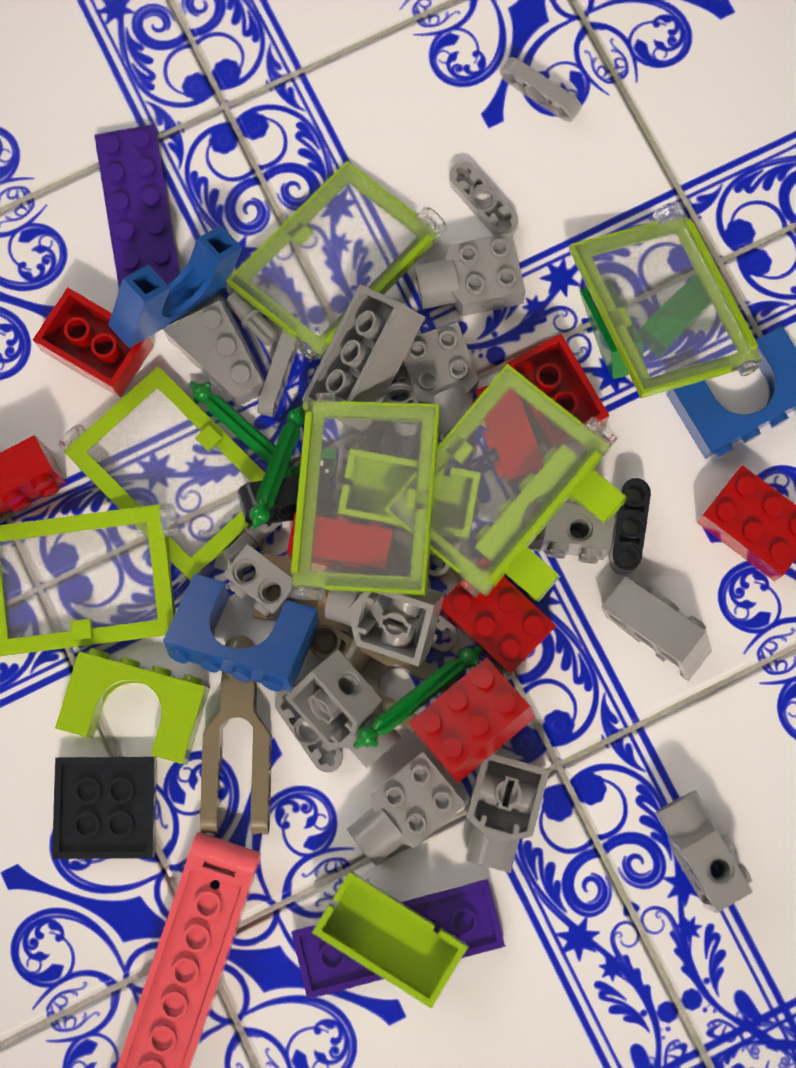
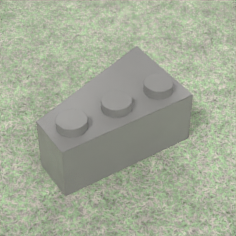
M220 300L162 329L168 341L177 347L190 362L198 367L238 407L261 395L264 384Z
M625 577L602 605L605 616L638 643L641 641L656 651L657 654L655 656L662 662L667 659L680 668L682 671L680 676L689 681L712 652L707 631H705L707 627L694 616L689 618L683 616L678 612L679 607L665 597L660 600L651 594L653 590L643 581L637 579L634 582Z

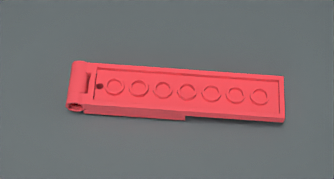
M201 832L196 833L117 1068H191L262 855L261 852ZM214 880H218L220 883L218 889L213 887Z

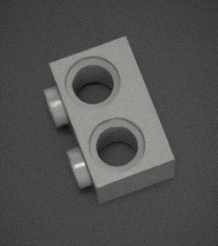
M246 544L223 574V576L231 581L227 587L241 598L248 594L255 599L256 602L253 604V607L267 618L271 613L278 617L285 600L294 602L303 590L294 589V579L248 544ZM255 567V577L251 581L244 582V572L248 568ZM275 586H280L281 594L279 598L269 601V590Z

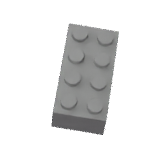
M360 284L302 401L308 404L310 402L334 404L341 403V401L383 402L425 316L392 298ZM338 420L364 433H367L372 421Z

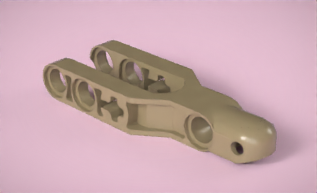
M329 625L318 627L310 647L312 653L323 661L337 649L344 657L349 659L356 671L374 688L376 694L382 699L381 714L396 703L381 694L380 680L387 671L400 668L423 682L438 670L425 661L418 667L356 646L355 639ZM455 680L453 683L447 686L444 690L441 691V693H445L450 687H452L456 682H458V680ZM413 713L399 725L415 734L408 723L417 714Z
M238 635L230 638L225 646L234 649H246L255 646V644L248 637ZM222 672L220 711L203 733L200 830L204 834H218L217 815L218 806L221 805V798L218 795L219 772H222L223 728L230 719L243 718L253 727L251 834H269L272 735L257 714V682L252 680L242 682L232 677L231 674Z

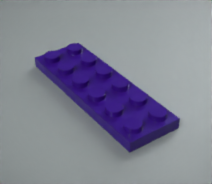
M155 124L94 135L118 288L120 289L124 277L147 265L167 285L170 284L181 273Z
M488 879L401 901L435 923L433 931L436 933L441 927L467 943L468 948L462 958L506 947ZM317 924L291 931L307 1000L384 979L313 934L312 932Z

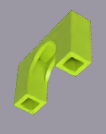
M564 444L559 450L554 447L542 460V464L545 465L537 475L531 473L521 484L520 489L523 492L515 501L510 498L498 511V515L501 517L493 527L487 524L477 535L476 540L479 543L475 548L498 567L523 538L520 529L524 525L525 518L531 508L541 500L546 499L551 492H558L582 459ZM593 469L569 499L578 503L605 526L625 503L626 496ZM529 547L506 573L507 576L538 602L560 578V575L534 554Z
M90 648L89 654L79 651L55 729L93 739L104 703L109 695L117 688L126 684H145L154 691L161 705V721L150 755L187 765L210 690L202 685L203 679L184 674L183 680L170 677L171 670L154 665L152 670L148 671L139 668L141 662L121 657L120 662L108 659L109 653Z

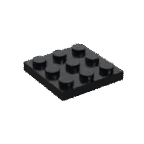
M55 757L52 859L155 858L157 757Z

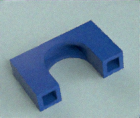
M220 225L197 238L189 262L170 284L167 285L149 265L124 277L108 326L131 348L224 294L227 287L226 280L232 275L242 247Z
M782 326L756 340L758 346L755 354L760 361V364L757 366L765 377L769 389L768 401L762 410L752 414H737L725 409L716 400L705 380L667 392L668 399L705 459L713 455L717 459L723 457L734 449L732 446L734 443L743 440L744 443L752 441L762 434L760 429L769 424L772 428L779 426L789 419L787 414L796 410V347Z
M194 574L163 639L169 656L179 663L186 664L189 661L199 664L209 672L218 673V671L229 673L232 677L242 682L252 680L262 683L264 687L272 691L279 692L282 689L292 692L320 625L317 609L285 600L272 632L263 642L246 649L230 648L221 644L214 637L216 626L229 600L225 582Z

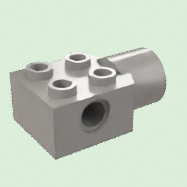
M512 232L451 244L444 260L414 265L422 309L451 304L461 316H467L521 305L524 302L526 291Z
M458 322L417 335L402 362L419 404H439L441 406L440 439H444L472 406V401H474L473 395L476 393L475 389H478L479 379Z
M538 502L531 508L524 524L543 502ZM565 503L528 547L534 551H546V556L564 559L566 555L578 556V561L597 564L598 560H604L611 550L616 513L604 526L580 505ZM570 530L579 531L583 538H575L571 535Z
M427 588L426 596L330 590L325 606V617L351 626L356 646L419 667L430 653L445 594Z
M338 649L313 669L292 692L285 696L329 748L350 749L365 768L374 763L401 738L397 731L393 729L388 734L378 736L377 741L379 744L377 747H361L358 749L353 747L357 739L358 729L360 727H371L374 719L381 714L382 699L376 694L374 688L356 671L351 661L344 657Z
M422 752L371 794L373 807L346 830L371 862L377 866L402 844L415 848L466 804L426 754Z
M492 754L479 765L465 817L474 825L465 857L466 861L511 873L519 839L533 836L550 772L549 769Z
M697 790L679 797L655 812L667 833L670 849L705 909L718 913L753 893L749 885L753 880L748 870L742 863L739 865L736 863L731 852L735 851L733 844L724 832L722 834L716 829L717 825ZM716 860L718 872L712 877L709 868L711 862Z

